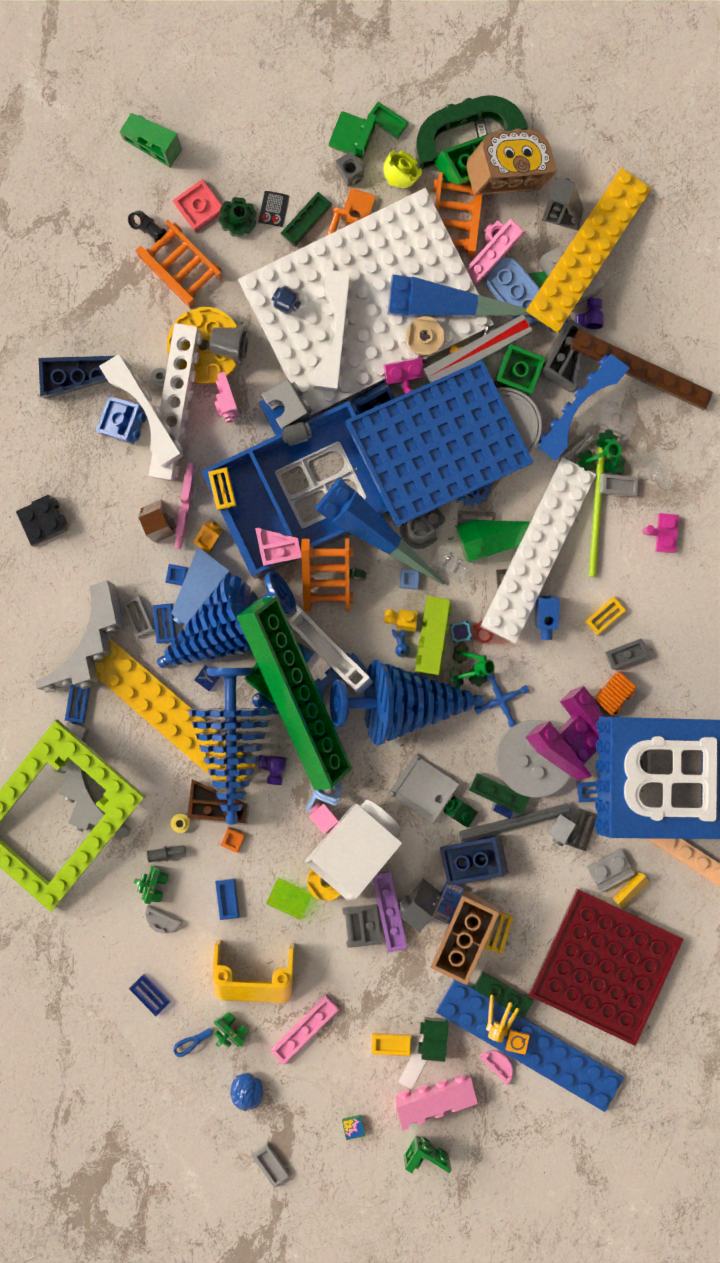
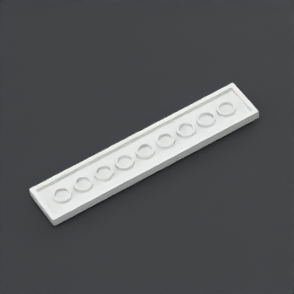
M563 457L560 459L480 627L514 644L517 642L596 476L595 473L589 470L585 471L584 468Z

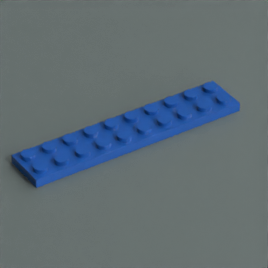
M455 979L452 981L436 1009L437 1014L603 1112L607 1110L624 1079L622 1075L516 1015L509 1030L530 1035L526 1054L507 1051L505 1048L509 1030L507 1036H504L503 1042H497L488 1037L489 1031L486 1030L488 1024L490 999L474 990L468 984L465 985ZM494 1002L492 1024L495 1021L501 1023L506 1011L505 1007ZM510 1011L505 1025L508 1023L513 1012Z

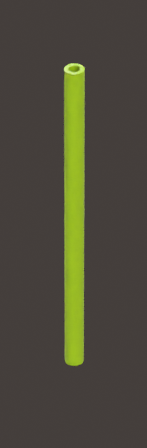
M598 447V454L602 453V448ZM605 456L597 459L589 577H596L602 506V493H599L600 475L604 473Z

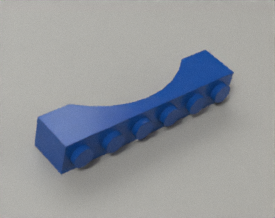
M610 354L609 357L605 355L598 363L601 366L599 370L591 372L586 379L588 384L584 388L580 386L574 394L576 399L573 403L568 402L562 409L564 413L562 417L554 419L550 425L552 429L548 435L544 432L540 437L538 448L554 461L560 457L568 446L570 424L580 405L596 391L617 384L628 371L629 367L614 355Z

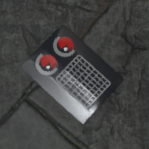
M264 191L258 223L283 227L289 195Z

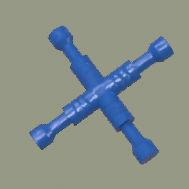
M495 674L487 675L488 680L493 685L492 689L496 698L488 701L485 705L474 707L476 714H480L485 709H491L500 705L503 714L508 719L509 727L516 725L515 720L512 719L510 714L511 711L507 701L516 698L519 694L529 692L527 685L522 686L517 691H511L503 695L500 686L496 683Z

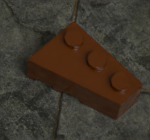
M162 500L140 508L141 511L138 518L146 536L156 543L175 535L174 529L177 526L174 519L166 512Z
M192 779L187 818L196 821L226 823L227 811H222L220 804L228 803V799H218L216 792L219 791ZM235 799L236 803H243L242 810L237 811V824L247 825L249 805Z

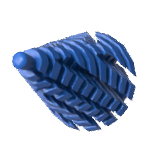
M270 571L264 578L268 594L258 598L254 591L250 593L251 587L246 582L241 585L240 577L234 575L231 578V574H227L215 588L213 595H209L192 619L187 622L185 630L182 628L178 637H175L171 645L165 649V656L163 655L157 659L159 667L165 668L170 663L173 666H178L182 663L189 664L206 658L211 660L215 659V657H226L227 655H237V653L244 654L246 651L252 652L236 616L257 600L276 595L285 614L296 612V601L290 587L277 572Z
M373 660L372 664L370 663L366 674L373 683L364 691V697H349L346 684L342 680L333 681L330 691V712L333 725L335 727L344 726L348 719L349 709H366V728H368L371 742L374 745L376 744V746L384 744L387 740H394L398 736L402 737L407 733H413L419 728L422 729L430 724L433 725L441 720L449 719L451 714L456 716L462 710L467 712L472 709L473 705L482 706L484 703L482 695L472 696L470 691H461L460 688L450 687V685L442 682L440 684L437 680H429L426 676H419L414 672L406 671L400 667L396 668L391 664H384L379 660Z
M207 668L209 676L224 677L225 708L188 710L191 717H225V720L192 721L193 728L198 729L225 728V732L196 733V737L202 741L226 740L224 744L214 743L199 746L202 752H226V755L206 756L204 760L206 764H226V767L209 768L208 772L210 776H226V779L212 780L213 787L227 788V791L216 792L218 799H228V803L220 804L222 811H227L226 823L228 825L237 824V811L242 810L243 803H236L235 799H244L247 794L245 791H236V788L248 787L251 781L236 779V776L252 775L255 769L253 767H237V765L241 763H256L258 759L256 755H236V753L241 751H260L263 745L259 743L236 744V741L241 739L243 741L264 739L266 732L261 731L236 732V729L241 727L242 729L268 727L270 722L269 720L263 721L260 719L250 721L249 719L237 720V716L272 715L273 708H236V678L238 676L252 675L254 668Z

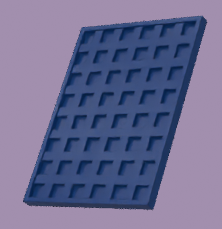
M483 360L345 421L396 527L534 463Z

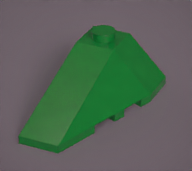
M488 134L442 150L434 163L438 171L443 172L442 178L458 185L470 181L467 171L468 158Z
M471 520L455 525L465 561L471 562L518 547L531 521Z

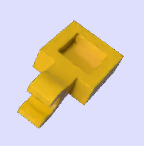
M386 609L384 623L397 624L396 629L415 632L418 612L399 609V613H396L394 610Z

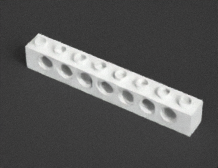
M175 323L160 412L163 417L160 419L164 424L167 423L169 425L172 418H177V425L170 427L173 432L170 435L174 437V441L178 440L181 444L182 439L184 440L186 437L184 425L185 420L188 421L190 411L187 408L188 402H191L193 396L191 384L196 379L194 367L199 361L197 349L198 344L201 345L202 333H200L201 330L198 327ZM185 342H190V348L186 351H183V344ZM182 361H187V367L180 370L179 364ZM183 380L184 386L180 389H177V381ZM175 399H180V406L174 408L173 401ZM152 453L149 476L175 481L180 472V466H178L179 459L163 468Z

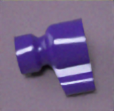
M600 298L588 299L587 308L589 311L577 314L575 322L587 329L596 330L603 328L604 313L600 311L603 300Z
M259 755L258 767L270 773L267 776V784L282 785L283 778L281 774L286 769L287 758Z

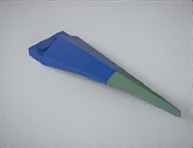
M394 274L391 276L387 312L389 315L402 317L532 316L526 311L527 308L413 276L407 277Z
M338 478L315 507L316 511L335 525L440 584L445 585L444 581L364 498L342 479Z

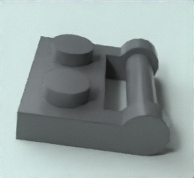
M377 904L342 908L346 919L347 948L382 944ZM355 913L359 915L361 939L358 940L355 938L353 914Z

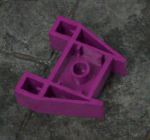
M585 686L571 690L560 701L571 717L558 731L549 721L537 725L525 737L538 754L575 780L592 776L584 764L597 751L596 742L599 740V732H597L596 724L599 721V717H602L596 700Z

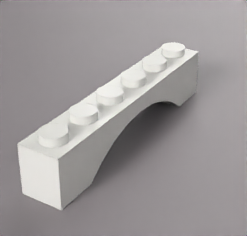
M326 271L324 295L329 301L334 314L335 336L329 352L316 366L314 389L337 392V387L342 385V375H339V369L344 366L345 356H341V350L346 347L347 337L343 336V331L348 329L349 318L345 317L346 310H350L351 298H347L348 291H352L353 279H349L350 272Z
M118 354L100 365V369L111 385L130 393L143 407L151 428L150 450L159 465L165 468L183 456L181 444L178 440H173L170 435L173 433L171 428L160 419L163 417L157 406L155 408L152 406L150 401L153 399L147 390L143 391L141 388L142 381L137 374L133 375L130 370L132 365L128 358H123Z
M296 604V612L285 614L290 626L360 696L373 683L371 678Z

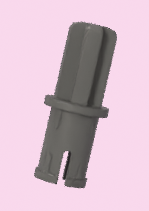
M184 845L168 848L164 846L162 849L147 850V860L149 863L161 860L167 862L169 859L186 856V847Z

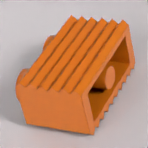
M616 671L593 698L596 700L597 705L608 715L613 713L616 715L623 708L621 704L626 699L630 700L636 693L634 689L637 686L623 673Z

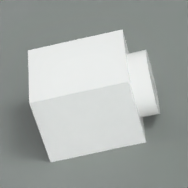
M365 800L361 806L355 804L346 811L304 863L346 900H354L402 844L396 838L402 829L382 808L369 800Z

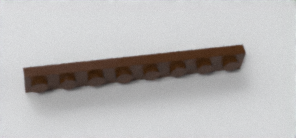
M580 329L575 333L570 349L598 362L605 355L609 357L612 354L629 367L625 373L626 375L701 410L707 409L713 394L712 391Z

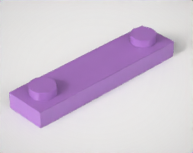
M391 871L378 873L373 878L388 953L407 949Z

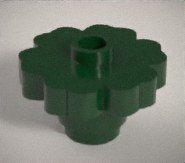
M233 197L231 202L225 201L223 206H221L219 210L221 215L219 224L223 231H229L232 237H242L244 232L247 234L252 232L256 226L255 217L257 215L253 204H246L244 198Z

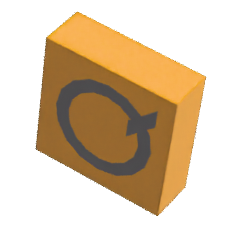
M510 1029L505 1049L525 1055L530 1035Z

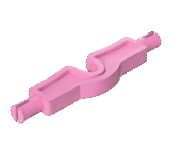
M187 463V470L184 476L181 494L182 505L178 512L174 548L182 549L183 538L185 537L194 481L195 464Z

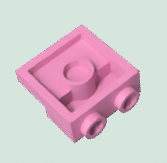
M222 372L217 374L219 380L216 381L220 394L216 395L218 401H215V406L219 416H223L226 423L236 421L240 415L226 374Z

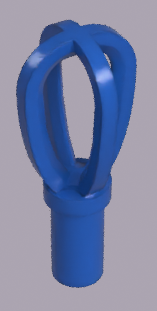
M208 1028L198 1035H194V1037H188L177 1042L173 1048L177 1057H184L190 1053L197 1044L213 1035L212 1030ZM190 1041H195L193 1045H191L185 1051H177V1048L179 1046Z

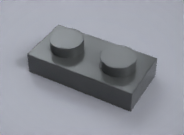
M642 638L605 652L612 670L649 656Z

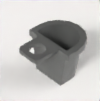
M239 325L238 328L214 327L210 336V352L233 360L236 365H241L242 358H246L248 339L246 338L247 326Z
M437 508L401 525L400 536L411 548L424 549L438 540L435 529L445 522V517ZM432 513L439 516V522L436 524H431L428 521V517Z

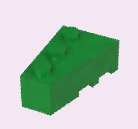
M131 113L119 131L124 141L171 168L182 150L177 133L155 124L141 115Z

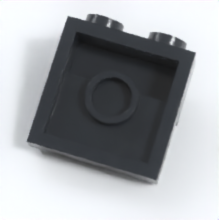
M49 494L32 501V504L16 511L31 546L40 544L67 531L66 525L68 523L64 515H60L57 509L60 508L57 499Z

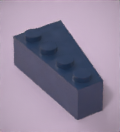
M115 356L38 358L40 397L47 399L107 382L108 380L99 366Z

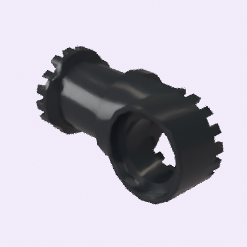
M141 210L128 215L130 227L135 230L140 229L144 234H149L155 243L167 233L165 228L159 227L153 218L148 217ZM135 215L140 218V225L135 222Z

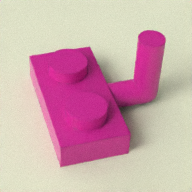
M421 357L383 364L386 383L402 382L404 394L413 391L410 388L409 380L425 377Z
M659 513L657 528L648 525L642 530L644 535L656 536L655 552L676 553L679 515Z

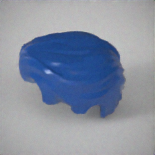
M250 1073L238 1075L231 1084L230 1095L233 1104L243 1111L258 1107L263 1096L261 1080L255 1078Z

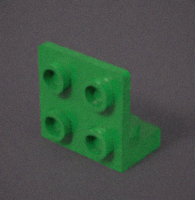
M341 111L330 138L329 147L344 153L352 151L355 157L363 159L376 127L377 115L369 113L367 119H362Z
M415 1136L404 1154L405 1170L413 1173L415 1168L419 1169L423 1162L422 1157L448 1173L452 1170L448 1153L442 1148L436 1149L424 1137L419 1138Z

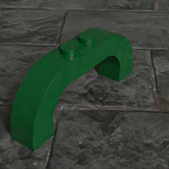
M493 95L480 96L474 99L467 98L461 103L449 104L443 109L434 112L423 122L417 135L416 160L419 169L420 167L422 170L435 166L434 163L438 158V153L434 141L442 132L485 118L497 121L504 131H513L515 129L527 130L528 126L522 112L511 101Z

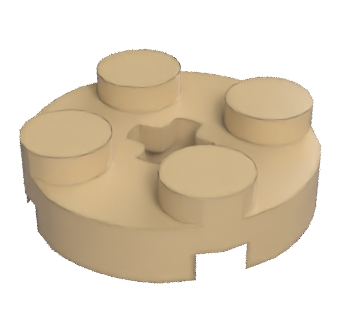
M422 316L408 326L405 339L409 350L419 356H430L440 349L444 342V330L436 319ZM424 331L430 336V339L426 341L420 338Z

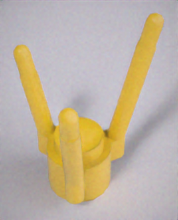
M493 994L490 995L486 1030L489 1031L488 1037L490 1039L503 1042L504 1036H507L508 1030L519 1012V1008L515 1009L505 1025L513 1004L509 1002L501 1023L495 1021L492 1024Z

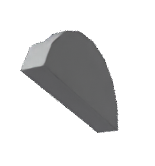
M147 905L145 916L150 928L156 932L163 934L178 929L183 922Z

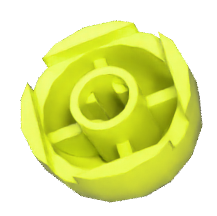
M392 150L384 162L383 172L387 182L392 187L402 189L411 187L422 174L421 167L418 170L416 166L418 163L416 159L405 151L400 150L397 153L395 150Z

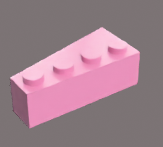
M465 1074L458 1075L454 1080L450 1081L440 1080L436 1082V1085H422L417 1090L411 1092L404 1090L395 1096L402 1131L409 1129V1124L417 1123V1125L426 1123L425 1120L431 1116L435 1118L443 1117L450 1109L452 1112H457L478 1104L471 1077Z

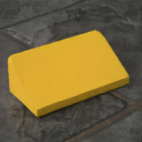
M638 872L613 897V900L623 909L649 883V880L644 874Z

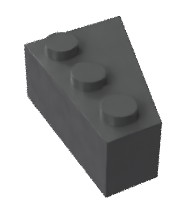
M556 177L542 221L578 231L584 209L576 184L566 177Z
M572 319L561 328L540 372V375L568 392L577 388V376L581 366V353L570 349V346L578 329L587 333L585 327Z
M423 878L409 896L405 895L399 902L401 918L420 933L432 918L436 908L433 903L436 904L438 902L437 898L441 892Z

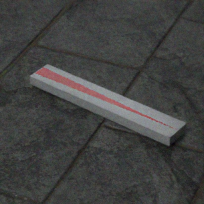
M521 315L424 368L423 371L431 383L492 355L530 334L532 329L525 316Z

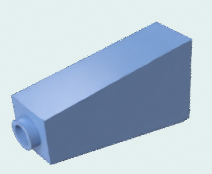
M201 548L196 550L171 612L175 616L173 620L180 626L186 625L192 619L209 595H213L215 588L222 582L223 578L231 573Z

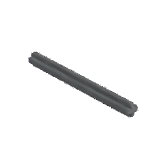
M569 803L461 830L459 831V837L461 842L554 819L559 817L560 814L569 815L571 814V807Z

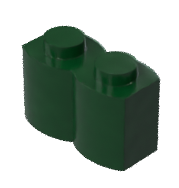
M424 1017V1022H420L419 1033L423 1034L422 1042H418V1054H421L422 1060L445 1062L448 1019Z

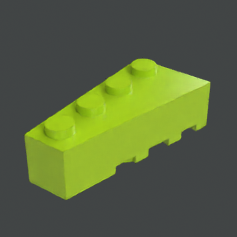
M433 596L426 597L414 669L416 673L438 676L439 672L442 673L443 661H441L442 653L445 654L447 643L444 642L445 634L448 635L450 623H447V618L451 616L453 605L450 604V599Z

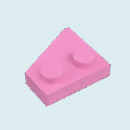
M255 528L263 566L301 558L298 538Z

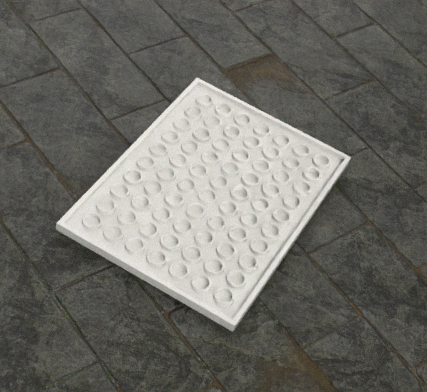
M426 188L238 279L287 379L291 383L295 381L303 394L300 396L301 400L305 398L311 407L312 412L310 415L317 414L385 380L383 364L421 357L422 361L484 331L486 325H494L490 316H428L436 319L441 328H443L444 342L435 354L419 356L409 350L405 339L408 326L419 317H402L387 314L391 276L393 274L407 277L413 276L479 295ZM327 270L350 272L349 279H353L352 291H348L347 298H351L350 310H346L345 317L349 318L348 329L343 331V336L347 337L346 347L341 350V356H345L344 366L339 369V375H342V385L337 387V392L314 389L316 366L329 352L335 336L334 314L329 301L324 295ZM284 285L297 291L300 294L299 301L302 302L298 311H292L289 315L276 309L273 306L274 301L271 300L276 289ZM424 331L420 338L426 341L430 339V336Z

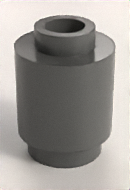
M307 422L286 426L284 431L281 432L284 443H288L289 446L308 441V438L312 437Z

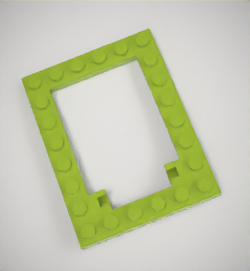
M58 719L52 723L0 789V823L47 763L58 771L71 759L106 790L103 794L104 797L96 803L105 812V815L51 882L47 881L0 839V868L50 912L56 908L146 797Z

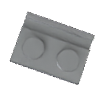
M618 849L587 866L600 892L635 874L622 849Z

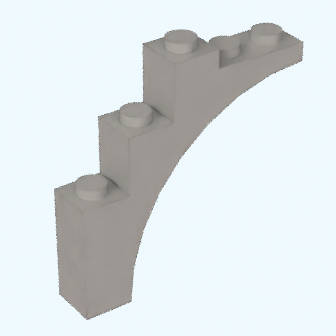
M106 580L90 586V617L79 646L60 668L50 675L35 681L37 689L43 690L45 693L54 692L56 688L61 686L69 687L75 685L81 687V689H87L92 687V684L99 682L95 661H102L106 656L112 655L107 634L116 633L118 629L124 628L115 584Z
M67 722L66 727L85 743L89 728L74 722ZM70 759L63 768L58 771L54 769V771L62 774L68 772L59 794L64 796L63 799L68 802L74 803L77 801L68 823L73 825V829L83 832L90 829L92 824L94 828L105 815V812L96 805L98 801L89 787L85 771ZM123 824L114 837L122 839V837L129 836L131 828Z

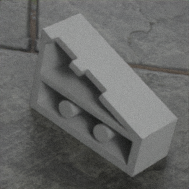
M559 246L544 254L539 262L542 271H545L547 276L550 275L565 252ZM594 277L576 306L599 294L605 284Z

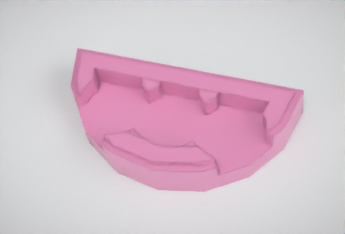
M495 1050L486 1051L481 1054L480 1058L508 1086L512 1080L513 1073L512 1063L509 1058L502 1052Z

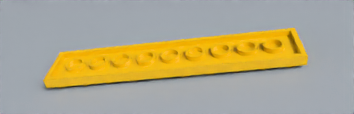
M621 167L526 311L558 333L652 188Z
M111 639L109 645L112 655L106 656L102 661H95L98 679L209 776V768L226 767V764H206L204 760L206 756L226 755V752H202L199 746L214 743L224 744L226 740L202 741L196 737V733L216 732L218 730L212 728H193L192 721L206 720L203 717L189 716L188 710L192 708ZM242 751L236 753V755H245ZM241 763L237 767L254 768L256 763ZM246 775L236 776V779H244ZM210 776L214 780L226 779V776Z

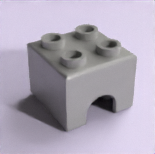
M288 379L262 394L263 399L271 409L285 406L284 413L276 419L283 431L286 426L310 420V413L312 412L305 398L301 400L300 396L303 394L295 381L291 383Z

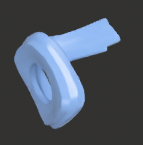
M338 782L334 786V794L313 789V795L306 805V811L309 812L316 798L329 804L337 805L341 799V783Z

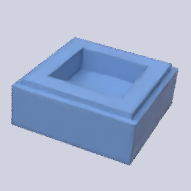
M401 569L400 588L419 590L420 572L412 569Z

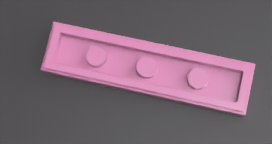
M512 218L509 219L466 268L475 288L525 233Z
M325 995L271 1049V1052L285 1065L340 1008Z

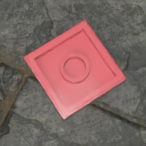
M203 179L172 200L194 232H197L218 217L222 206Z

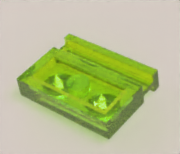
M278 877L266 904L301 920L312 894Z

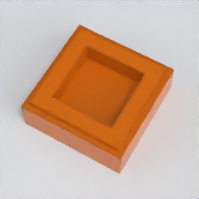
M228 827L220 846L239 853L246 834Z

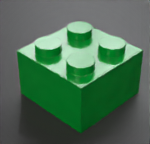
M510 344L505 349L493 382L505 388L516 389L529 396L533 393L546 358Z

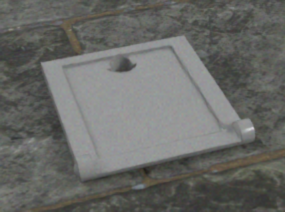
M415 754L388 794L433 824L459 784Z

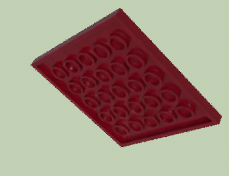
M576 888L528 995L636 1046L684 939Z

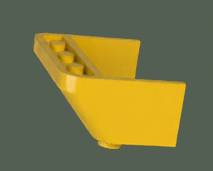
M217 940L214 945L213 984L216 997L226 1001L285 1003L289 1001L292 996L295 943L290 944L288 968L276 969L272 975V981L234 980L231 968L226 965H220L221 940Z

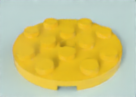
M197 307V309L183 313L173 323L167 338L168 354L170 353L175 323L198 327L201 330L200 333H202V342L208 341L209 344L214 327L238 328V326L221 310L212 307ZM185 342L183 344V351H186L190 348V342ZM198 344L199 361L194 367V371H196L194 383H216L219 380L217 374L225 372L226 377H228L238 365L233 360L212 354L210 348L202 351ZM182 361L179 364L180 370L187 367V361Z

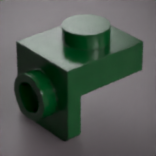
M455 796L451 798L443 810L444 813L466 828L470 826L478 814L475 809Z

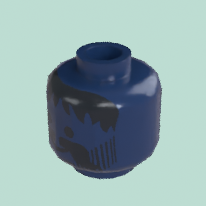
M286 285L281 288L278 287L271 299L274 301L273 306L286 315L291 314L292 311L297 312L302 303L299 301L300 294Z

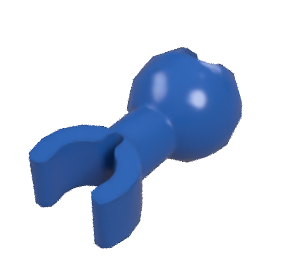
M392 629V635L397 640L396 655L405 658L410 654V647L404 641L405 630H402L399 637L395 630Z
M261 693L253 695L252 703L255 707L273 708L272 714L277 715L279 713L274 710L275 702H270Z

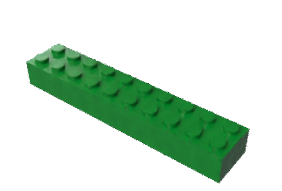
M277 595L259 599L236 617L313 789H332L352 769V766Z

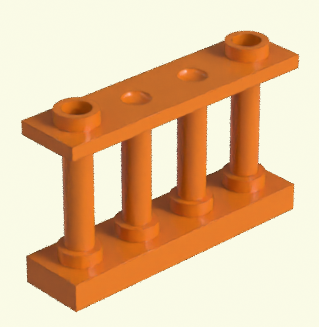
M439 172L438 179H434L433 191H437L435 208L437 212L439 208L472 213L471 220L467 221L441 220L445 227L466 229L467 232H470L469 238H465V240L452 238L451 240L455 247H462L464 250H467V257H474L482 195H474L472 186L468 184L458 185L451 182H442L443 172ZM441 189L468 192L470 195H474L473 202L463 203L440 200Z
M166 220L169 231L150 249L147 248L145 250L140 245L135 251L138 257L191 309L196 305L193 299L195 297L194 294L213 276L221 281L223 279L221 275L222 270L215 262L211 263L181 233L183 230L176 222L172 224L169 220ZM176 236L182 244L163 262L160 261L158 263L154 259L155 254ZM189 249L195 257L176 276H171L167 272L168 267ZM202 262L209 270L189 289L186 288L184 290L180 285L181 281Z
M302 539L301 560L304 612H311V604H315V602H346V612H350V604H353V592H350L349 558H353V547H349V539H345V549H314V547H310V539ZM314 557H345V564H314V562H310V559H314ZM314 572H345V579L311 578V574H314ZM315 587H345L346 594H315V592H311V589H315Z

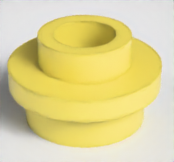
M176 814L171 819V828L177 833H183L190 827V820L185 814ZM178 820L183 821L182 827L177 826Z

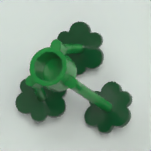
M610 429L598 435L599 439H597L596 445L602 448V453L592 456V452L587 450L579 454L578 466L584 468L585 471L595 470L596 460L603 456L606 457V464L604 465L606 472L616 475L625 471V460L622 459L621 455L622 447L616 442L618 437L613 435V431Z
M460 642L458 646H455L453 660L459 664L466 661L468 657L479 661L473 665L468 673L462 674L457 666H453L450 672V680L454 686L456 685L457 688H460L464 684L463 678L469 677L471 684L481 686L482 683L487 682L486 675L494 673L495 665L492 660H487L486 655L479 656L468 653L469 647L464 642Z

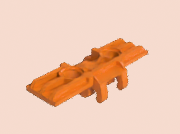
M351 188L344 209L334 208V215L327 235L336 232L340 218L346 221V226L370 215L376 196ZM354 212L358 213L360 219L352 217L351 214Z

